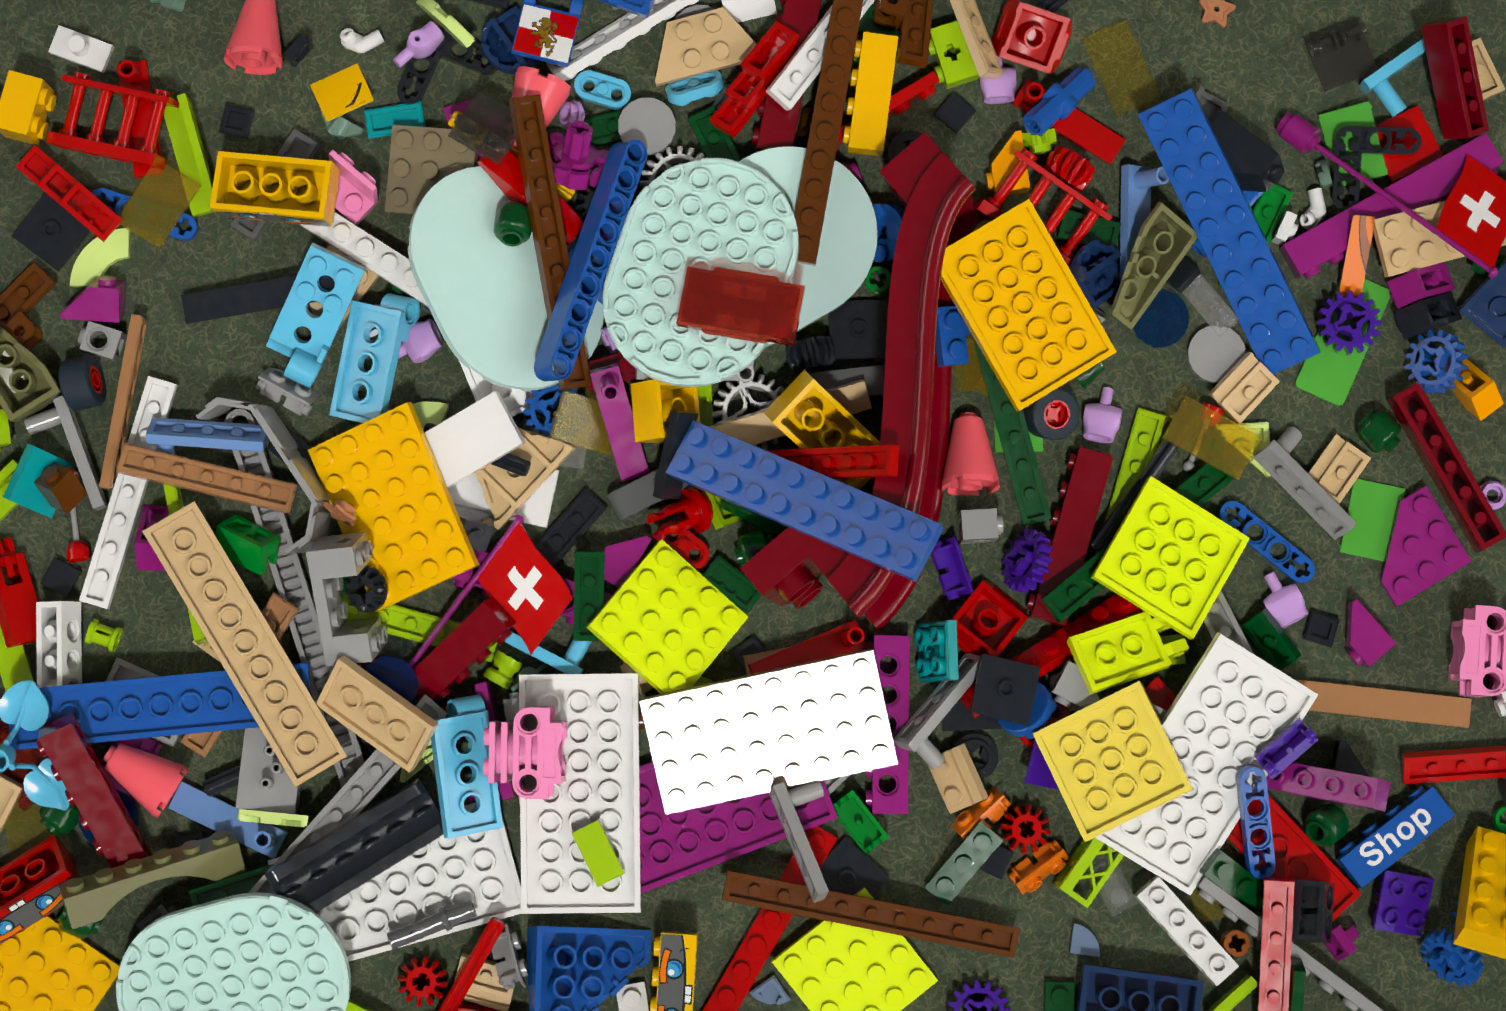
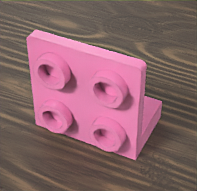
M332 150L328 154L329 161H332L340 169L335 211L357 226L378 203L376 181L367 172L363 171L360 173L353 167L354 162L343 152L337 154Z

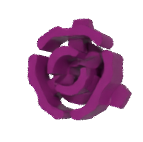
M577 120L576 122L568 123L566 137L559 132L548 134V140L551 143L549 144L555 182L568 189L587 190L590 178L589 168H593L590 186L597 187L609 153L607 150H598L595 146L590 145L593 128L587 122Z

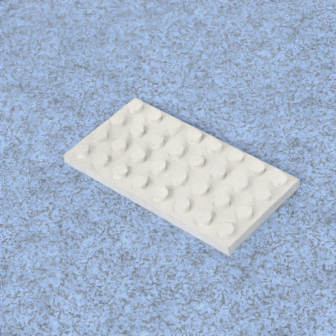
M1217 632L1161 720L1194 790L1096 837V839L1191 896L1203 877L1199 871L1215 849L1222 847L1240 819L1236 783L1238 770L1243 765L1254 764L1262 769L1267 776L1268 773L1254 756L1297 719L1303 720L1318 694ZM1250 772V777L1245 779V781L1251 785L1252 793H1256L1257 791L1253 789L1252 782L1257 776Z
M639 674L519 675V711L533 706H555V721L567 722V737L563 746L566 782L554 784V796H549V799H527L520 797L521 914L641 913ZM528 714L525 719L526 726L531 730H535L538 725L536 716ZM527 774L524 783L527 788L534 790L537 786V781L534 776ZM598 819L625 874L597 887L572 835V832Z
M476 803L464 806L467 812L473 810ZM503 816V828L450 839L444 838V835L427 844V847L419 849L317 912L336 933L346 952L348 962L392 950L387 933L438 913L442 907L448 909L471 900L477 916L454 925L452 930L446 931L444 929L407 945L486 924L492 917L500 920L521 914V883ZM280 857L267 860L268 865L274 864ZM424 927L413 930L412 933L419 932L423 930Z

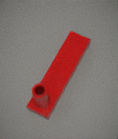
M124 60L117 64L120 87L152 93L146 60L135 62ZM122 96L123 108H125L127 97ZM138 100L129 137L131 149L139 150L140 146L144 145L154 103ZM158 134L155 149L158 150L157 155L162 157ZM132 164L135 179L165 174L164 170Z
M1027 79L1011 105L1027 114L1040 102L1047 90L1043 89L1041 84ZM1076 108L1063 121L1059 119L1050 128H1055L1056 133L1108 165H1111L1126 141L1120 135Z
M853 620L748 665L750 673L754 674L855 652L867 647L864 639L865 635L863 630L859 628L857 620Z

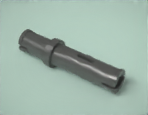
M471 900L448 909L442 907L438 913L387 933V937L392 949H396L441 930H452L454 925L477 916ZM424 927L423 930L412 933L413 930Z

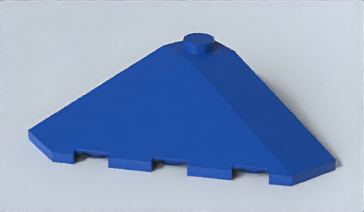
M556 926L528 927L527 969L529 973V1010L600 1011L598 1006L609 995L614 997L629 982L627 977L638 966L643 968L651 960V930Z

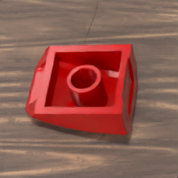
M1009 0L1003 6V12L991 42L998 57L1052 74L1060 65L1071 36L1072 19L1021 0Z
M982 580L951 619L957 622V647L965 653L979 656L986 654L998 657L1028 619L1029 615L1022 605L997 585Z

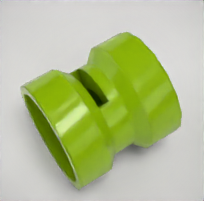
M497 650L493 657L494 663L492 667L487 668L483 676L509 690L513 683L512 676L520 671L523 664Z

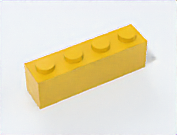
M863 32L862 40H856L854 57L860 58L859 68L852 69L850 86L856 87L855 98L849 97L847 115H852L851 126H845L843 143L848 144V153L879 157L883 155L898 36Z

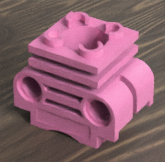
M1475 605L1471 609L1464 608L1463 619L1451 622L1450 637L1453 643V657L1449 664L1448 681H1460L1459 696L1481 698L1499 695L1506 689V611L1500 607ZM1487 617L1492 621V629L1487 626ZM1484 676L1489 680L1488 688L1483 684Z
M555 706L523 708L515 715L514 722H489V727L484 728V745H489V757L483 761V775L488 776V783L498 781L500 783H508L512 781L516 794L527 799H549V796H554V784L566 782L563 746L567 737V722L555 721ZM528 714H533L538 720L535 730H531L526 726L525 719ZM527 774L534 776L537 781V786L534 790L527 788L524 783Z

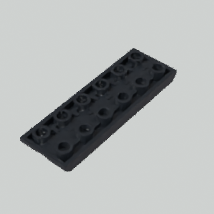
M418 778L271 868L264 875L277 895L291 898L317 913L442 836L441 814Z

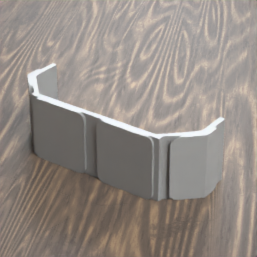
M216 397L205 405L206 409L197 414L196 417L201 420H217L234 407L250 410L311 501L306 535L285 550L287 554L306 552L319 537L328 536L331 523V514L323 507V503L327 502L330 504L329 500L331 499L324 490L318 475L308 460L301 456L297 450V443L271 406L235 398Z

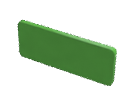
M1341 279L1335 290L1334 295L1339 292ZM1364 279L1362 293H1364L1363 301L1373 300L1370 308L1372 310H1380L1375 315V319L1381 320L1391 297L1390 290ZM1351 305L1353 309L1362 311L1359 307ZM1336 308L1331 315L1330 324L1334 323L1337 319ZM1346 319L1339 327L1344 325L1352 327L1359 319ZM1368 322L1362 325V338L1367 331ZM1320 326L1315 340L1321 352L1304 361L1295 385L1302 391L1336 406H1341L1347 398L1368 346L1363 343L1364 351L1358 353L1355 348H1353V352L1350 355H1346L1345 348L1335 353L1336 345L1332 343L1326 347L1327 336L1319 337L1318 334L1324 330L1323 326ZM1336 334L1338 338L1348 341L1346 337Z

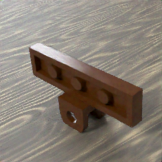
M933 0L875 1L874 22L896 29L900 26L897 63L921 68L926 67L929 55ZM881 11L884 12V13H886V14H889L890 16H884V15L881 13Z
M34 262L0 295V326L29 351L42 340L43 333L26 315L56 285Z

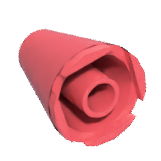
M245 0L224 53V61L230 68L236 70V65L245 68L244 73L257 75L274 74L277 67L281 70L283 58L275 0Z
M519 66L515 73L512 98L540 95L547 129L569 97L571 86L552 74L548 73L546 77L538 74L539 69ZM510 111L506 138L510 141V145L517 149Z
M973 412L961 413L959 418H956L953 422L941 480V490L944 491L947 488L950 495L979 496L978 490L988 489V494L1000 488V479L984 421Z
M122 743L117 748L112 745L103 758V761L107 763L104 769L156 818L161 814V811L157 808L159 807L164 810L184 777L180 772L186 775L190 769L178 762Z

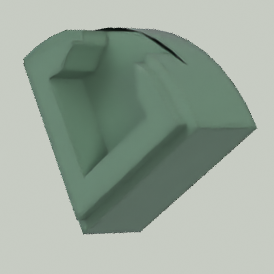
M1326 159L1316 161L1315 167L1321 187L1323 189L1333 187Z

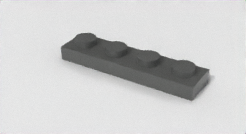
M293 129L276 156L312 159L320 145L298 130ZM234 218L230 226L257 243L270 221Z

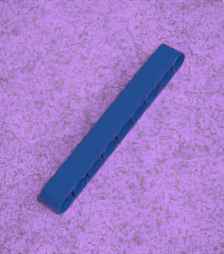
M640 140L615 143L609 150L534 363V373L541 381L564 380L572 373L647 159V148Z

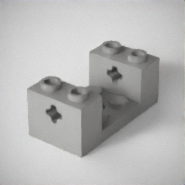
M366 532L319 537L306 551L325 665L326 667L335 666L337 660L344 655L354 663L372 662L385 646V643H387L386 626H382L380 617L346 620L348 618V605L346 601L342 600L341 594L344 586L343 577L357 576L369 563L370 558L373 557L372 543L370 540H367Z

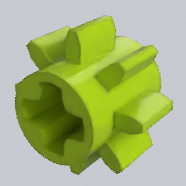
M1055 128L1048 129L1041 137L1031 135L1028 131L1027 133H1022L1024 148H1029L1030 152L1034 155L1052 152L1051 145L1057 144Z

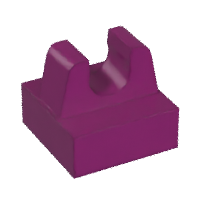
M1338 925L1332 929L1331 944L1324 943V945L1338 962L1357 950L1353 941L1360 936V933L1354 925L1345 930Z

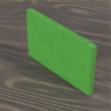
M1369 101L1319 115L1318 121L1321 123L1328 151L1335 155V140L1340 129L1347 126L1376 127L1371 110L1372 105ZM1347 132L1346 137H1341V142L1346 144V153L1340 151L1339 157L1349 155L1357 158L1358 152L1351 153L1352 143L1358 141V138L1353 137L1352 132ZM1375 133L1370 139V144L1375 149H1381L1378 134ZM1362 154L1361 174L1370 180L1388 175V168L1385 165L1383 155ZM1330 159L1332 171L1334 174V162ZM1344 161L1356 170V165L1352 161ZM1339 167V173L1343 177L1353 176L1342 167ZM1339 180L1338 186H1348L1355 184L1356 181L1346 183Z
M1357 479L1352 485L1347 514L1356 524L1351 531L1342 536L1339 552L1385 562L1391 532L1396 520L1398 502L1404 498L1406 494L1405 488Z

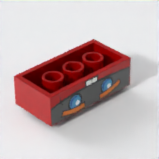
M52 835L0 868V945L63 906L58 885L64 884L72 878H80L73 856L55 835Z

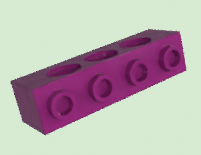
M1293 762L1274 779L1269 774L1266 776L1267 788L1270 790L1383 812L1386 810L1391 782L1379 778Z

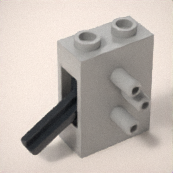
M259 727L245 728L241 764L204 780L202 785L205 793L211 797L238 785L235 808L298 815L302 784L295 788Z

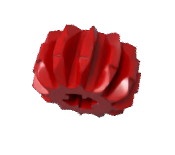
M1057 146L1050 153L1044 166L1045 170L1077 192H1082L1089 185L1095 172V168L1090 161L1075 151L1062 146Z
M1025 804L1024 814H1022L1020 807L1016 805L1013 809L1017 817L1012 816L1010 813H1005L1004 815L1006 819L1011 821V825H1000L1001 829L1010 830L1011 832L1003 836L1004 841L1014 838L1015 840L1009 847L1011 850H1015L1018 844L1021 843V854H1026L1027 844L1036 853L1038 852V847L1035 841L1042 845L1047 844L1046 839L1040 835L1041 833L1051 834V829L1042 828L1041 825L1048 823L1050 820L1048 817L1040 820L1037 819L1042 813L1041 808H1037L1030 815L1031 804ZM1027 821H1030L1032 823L1030 829L1033 833L1030 836L1025 834L1024 838L1020 835L1022 830L1018 826L1021 822L1027 824Z
M429 956L423 957L422 966H420L417 957L411 958V963L414 969L407 964H403L401 968L408 976H397L398 981L406 982V985L398 988V991L400 993L406 990L410 991L405 998L406 1002H410L414 996H417V1007L422 1006L424 997L428 1005H433L434 999L432 994L438 998L444 996L442 991L437 989V986L447 987L448 982L439 981L438 977L446 975L447 971L441 970L436 973L435 969L439 966L440 961L435 960L429 967ZM424 973L427 975L425 979H430V984L420 989L418 987L420 984L415 983V978L420 977Z

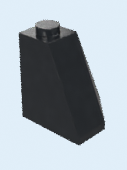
M1218 109L1208 121L1242 191L1268 192L1275 183L1280 181L1285 172L1280 154L1224 111Z

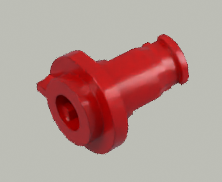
M688 487L682 490L680 501L663 507L657 513L651 512L647 515V523L651 524L672 514H677L680 522L653 534L656 540L661 541L667 535L677 534L689 528H693L697 533L709 530L711 520L713 519V510L710 501L703 492L698 491L694 487Z

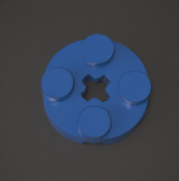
M873 204L877 222V247L874 261H893L904 211L899 206L893 204ZM882 228H887L885 232L887 238L882 237Z

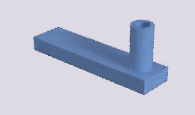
M1130 164L1121 166L1120 281L1124 275L1140 228L1151 213V187L1163 185L1169 181L1164 167L1151 169Z
M152 417L146 432L147 444H156L157 451L175 455L174 446L264 452L268 441V436L262 427L254 424Z
M181 781L168 807L216 832L232 830L239 843L272 859L277 857L288 834L287 831L272 824L239 821L237 819L238 809L235 806L214 796L209 797L204 791Z

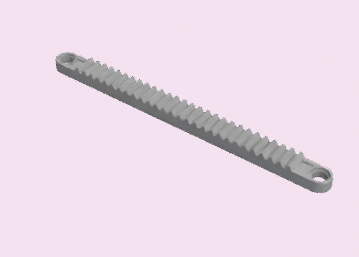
M244 409L231 411L225 419V423H233L236 417L244 416L247 418L248 424L257 425L253 415ZM233 450L239 471L274 479L266 450L264 452ZM250 505L256 524L281 536L277 561L275 564L269 562L279 595L300 608L289 627L301 664L308 663L310 692L316 703L334 666L326 667L315 602L299 553L287 554L285 552L288 547L295 543V539L286 513ZM319 708L347 755L346 758L334 764L342 788L366 761L357 734Z

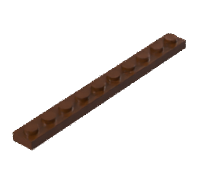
M863 0L833 1L794 216L799 235L797 263L816 265Z
M540 95L513 97L509 99L549 323L570 261ZM584 339L572 373L567 379L558 380L560 391L592 385Z
M727 870L721 898L724 901L1011 958L1015 956L1020 931L1018 927L829 890L824 900L813 903L807 885Z

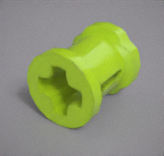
M94 618L88 627L85 643L91 644L93 642L107 647L108 651L114 653L120 642L123 628L117 627L115 629L103 625L98 619Z

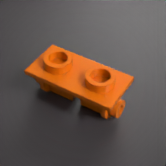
M994 786L990 790H986L989 798L975 803L970 809L961 812L957 816L955 823L951 827L962 839L967 836L981 819L985 820L988 818L995 824L1009 811L1008 807L1011 803Z
M1056 840L1051 843L1047 841V844L1041 846L1038 852L1032 853L1038 861L1035 865L1027 857L1011 869L1012 872L1008 876L1016 884L1022 895L1027 891L1029 893L1035 891L1042 885L1044 878L1050 874L1055 875L1066 866L1065 862L1069 858Z

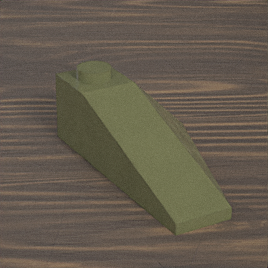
M1162 202L1157 203L1140 228L1110 310V314L1130 330L1136 325L1198 238L1195 231Z
M0 326V405L10 422H23L25 418L44 409L61 392V389L48 367Z

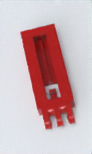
M5 537L2 541L0 540V626L6 646L11 648L36 642V602L38 601L24 554H16L12 538ZM2 567H5L7 572L5 578H11L12 585L6 586L1 570Z

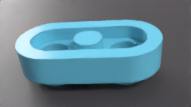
M587 70L578 74L574 81L575 92L584 101L619 110L625 108L631 100L630 87L621 79ZM587 82L595 85L594 89L590 92L584 90V85ZM620 91L622 93L621 99L614 100L611 97L612 93Z
M716 70L669 83L665 91L671 104L684 106L691 101L717 95L724 87L721 73Z

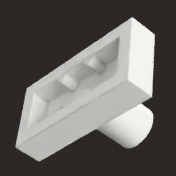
M59 25L48 52L104 74L114 46Z

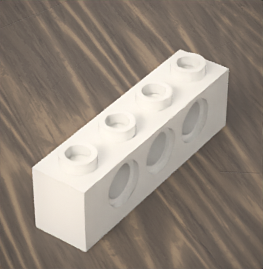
M36 602L37 685L39 688L82 684L81 602Z
M1154 876L1133 895L1213 985L1218 986L1239 967L1159 876Z

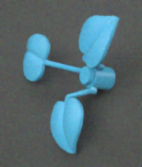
M23 680L9 688L0 700L1 720L8 724H15L7 739L0 743V772L5 771L7 768L12 771L15 769H32L33 771L25 776L23 783L27 797L37 805L65 811L70 806L65 795V790L67 789L62 780L58 782L55 779L50 767L53 764L49 758L44 759L39 766L34 763L14 762L16 752L10 744L19 728L22 727L27 731L37 730L46 723L49 717L48 701L37 683L32 680Z

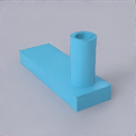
M1421 39L1368 76L1359 85L1365 95L1373 90L1392 117L1401 113L1407 106L1388 79L1426 53L1424 39Z
M513 633L505 641L507 644L530 655L523 639L517 634ZM572 640L563 658L540 646L530 656L565 674H583L584 670L579 665L592 641Z

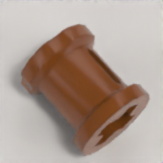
M1229 929L1222 934L1220 945L1229 955L1240 957L1247 953L1250 947V939L1246 933L1236 929ZM1233 935L1242 941L1238 944V950L1228 946V943L1232 942L1231 936Z

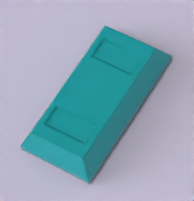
M421 101L411 105L399 104L364 110L368 139L391 136L392 125L425 127Z

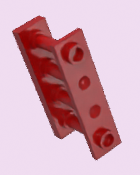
M74 72L73 76L62 74L61 80L73 86V91L63 129L60 128L59 133L48 131L46 143L57 148L164 170L166 159L157 155L158 150L155 147L165 106L179 108V102L171 98L170 92L154 89L153 93L96 82L91 80V76ZM85 89L99 91L100 95L91 132L84 139L77 137L75 129ZM112 94L127 97L117 140H113V144L103 143L102 133ZM138 100L154 104L144 145L140 146L139 150L131 149V144L128 142Z
M1025 148L1021 152L1012 149L1010 154L1017 158L1018 161L993 198L989 197L986 201L979 197L973 207L991 220L1002 215L1003 202L1025 170L1030 167L1042 176L1027 198L1030 199L1034 208L1052 183L1066 192L1044 224L1050 236L1075 200L1090 209L1065 246H1060L1058 249L1070 269L1071 262L1075 256L1073 253L1100 216L1107 221H1110L1113 217L1106 212L1109 207L1095 197L1091 202L1035 163L1038 157Z

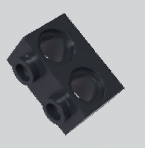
M1296 880L1293 940L1331 944L1334 900L1333 883Z

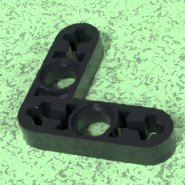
M438 27L444 35V40L432 53L435 54L434 58L430 55L422 58L429 61V70L423 74L415 72L414 63L419 59L412 57L408 61L398 84L397 95L403 104L411 105L422 101L440 58L482 75H492L498 69L493 65H487L486 68H482L481 61L473 58L472 64L468 63L472 58L473 48L478 49L476 51L477 56L485 58L480 43L475 41L468 47L466 56L463 58L454 57L451 51L458 42L445 29ZM409 74L416 79L424 80L423 84L417 81L415 85V91L418 95L406 99V94L403 90L404 88L410 89L413 83L412 78H408Z
M1347 126L1340 129L1336 135L1335 156L1342 161H1352L1356 165V171L1361 174L1362 154L1413 155L1421 148L1422 140L1419 132L1412 128ZM1347 132H1352L1353 137L1358 138V141L1352 143L1351 153L1358 152L1357 158L1349 155L1339 157L1340 151L1346 153V144L1341 142V137H1346ZM1379 132L1383 133L1387 137L1386 146L1382 149L1373 148L1370 144L1372 135ZM1390 133H1397L1396 139H1405L1406 134H1412V139L1417 140V144H1413L1410 150H1406L1404 144H1395L1396 150H1390L1392 145ZM1334 162L1333 203L1337 209L1345 211L1359 203L1360 180L1354 176L1343 177L1339 173L1340 166ZM1339 180L1346 183L1356 181V187L1349 185V194L1354 196L1355 199L1354 201H1349L1348 206H1343L1342 201L1337 199L1338 196L1344 193V185L1338 186Z

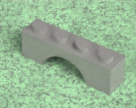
M1066 661L1050 691L1056 695L1054 701L1068 708L1074 704L1082 709L1099 701L1100 698L1097 693L1089 695L1077 665ZM1152 704L1161 721L1167 711Z

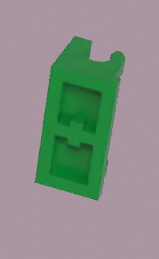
M234 515L216 525V538L230 561L258 575L265 573L268 556L270 563H276L281 536L238 515Z
M853 790L833 804L838 816L837 819L864 854L871 852L877 845L889 838Z

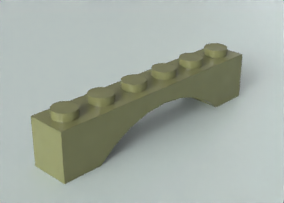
M229 830L218 831L210 837L198 841H187L182 846L170 850H159L153 855L142 859H131L125 864L111 869H100L95 874L83 878H72L58 886L68 920L73 930L102 920L108 911L124 896L150 882L179 876L200 877L219 882L246 873L239 843L233 831Z

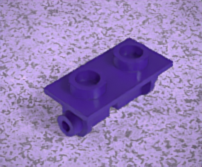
M956 537L937 542L931 552V557L936 570L943 568L946 570V574L938 576L943 595H947L948 601L973 593L971 578L966 571L962 559V550L957 543Z
M1299 718L1254 757L1270 777L1274 779L1318 741L1317 735Z

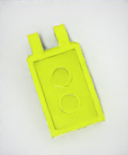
M1143 612L1069 637L1066 642L1089 695L1169 668L1172 663L1171 659L1184 655V651L1189 649L1185 638L1164 645L1159 633L1171 629V627L1155 617L1152 618L1147 612Z

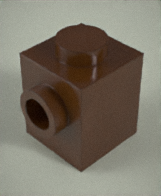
M53 462L33 482L51 507L67 514L87 495L86 490L78 480L80 475L68 465L64 467Z

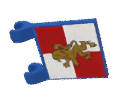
M524 0L511 54L568 67L584 0H572L569 12L536 5V0Z

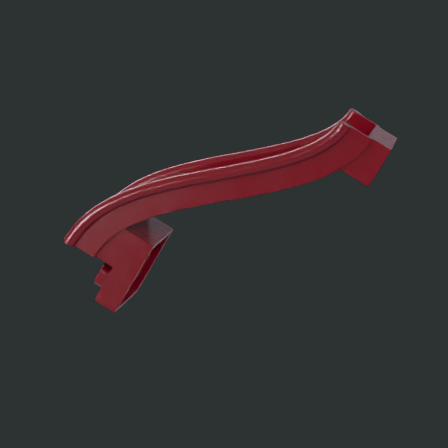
M924 132L879 170L894 197L905 208L896 242L890 281L880 445L891 444L899 446L898 477H875L872 495L938 523L944 493L941 490V480L949 442L952 366L938 367L935 347L938 307L955 306L941 282L943 260L947 246L973 232L979 222L991 219L973 207L976 201L971 197V194L975 187ZM789 527L740 568L762 596L781 607L792 603L796 609L807 605L823 590L824 586L817 579L823 573L852 611L859 618L865 614L879 631L897 614L917 582Z

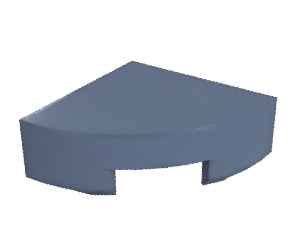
M1073 923L1069 953L1100 957L1099 944L1092 932L1082 925Z
M774 975L750 991V994L755 999L769 1005H780L791 1000Z

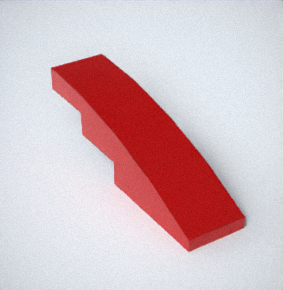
M777 21L772 25L741 62L740 65L743 71L725 91L727 99L709 119L714 127L732 138L736 137L767 95L765 92L785 66L799 39L798 33Z
M494 142L477 163L511 202L517 201L527 206L519 158L500 143ZM558 195L566 244L569 245L582 230L584 222Z
M36 145L15 166L101 241L105 242L122 223L123 220Z

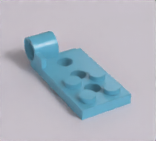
M315 243L311 244L266 344L267 347L291 358L283 376L308 388H311L366 270L365 267ZM323 275L330 276L335 282L334 288L324 289L319 283L320 277ZM311 301L319 302L323 307V313L320 315L312 314L308 310V303ZM301 326L307 327L311 331V339L301 340L296 334V329Z
M388 293L383 297L380 306L352 300L329 413L330 416L365 423L388 411L401 342H408L410 328L416 324L420 315V304L415 298ZM374 327H376L378 330V339L374 343H372L370 340V332ZM370 356L373 365L367 372L364 369V361ZM364 385L367 389V395L361 401L358 397V390Z
M479 694L450 699L447 703L448 717L435 720L439 724L431 738L443 835L447 839L503 828L498 783H488V776L483 775V761L489 757V745H484V728H488L490 722L488 710H486L484 701ZM464 736L468 740V748L463 753H459L456 743L460 737ZM465 766H469L472 770V776L467 782H463L460 778V772ZM473 795L476 805L473 810L467 812L464 808V801L468 796Z

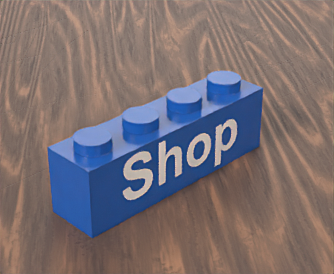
M1421 785L1408 795L1410 801L1402 807L1399 804L1393 806L1384 814L1387 819L1379 825L1376 822L1370 824L1361 832L1364 837L1356 843L1351 840L1338 850L1341 855L1335 860L1357 887L1363 888L1455 815L1433 786L1424 789Z

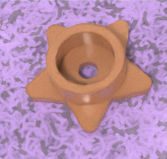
M1199 0V4L1204 9L1201 22L1203 24L1216 22L1221 27H1226L1227 15L1234 11L1236 6L1225 0ZM1214 7H1218L1219 11L1215 12Z
M335 499L333 504L323 503V507L330 512L333 519L341 520L350 527L354 525L353 521L357 519L354 516L356 511L350 504L341 499Z

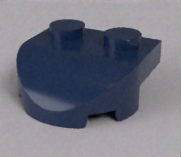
M514 6L496 19H490L483 29L480 41L481 50L490 64L499 71L512 75L517 72L519 66L532 67L540 62V60L511 54L521 14L517 6Z
M1099 240L1090 241L1082 246L1070 265V271L1092 309H1095L1116 294L1121 283L1120 268L1115 261L1121 256L1120 252L1113 245L1106 246L1099 243Z

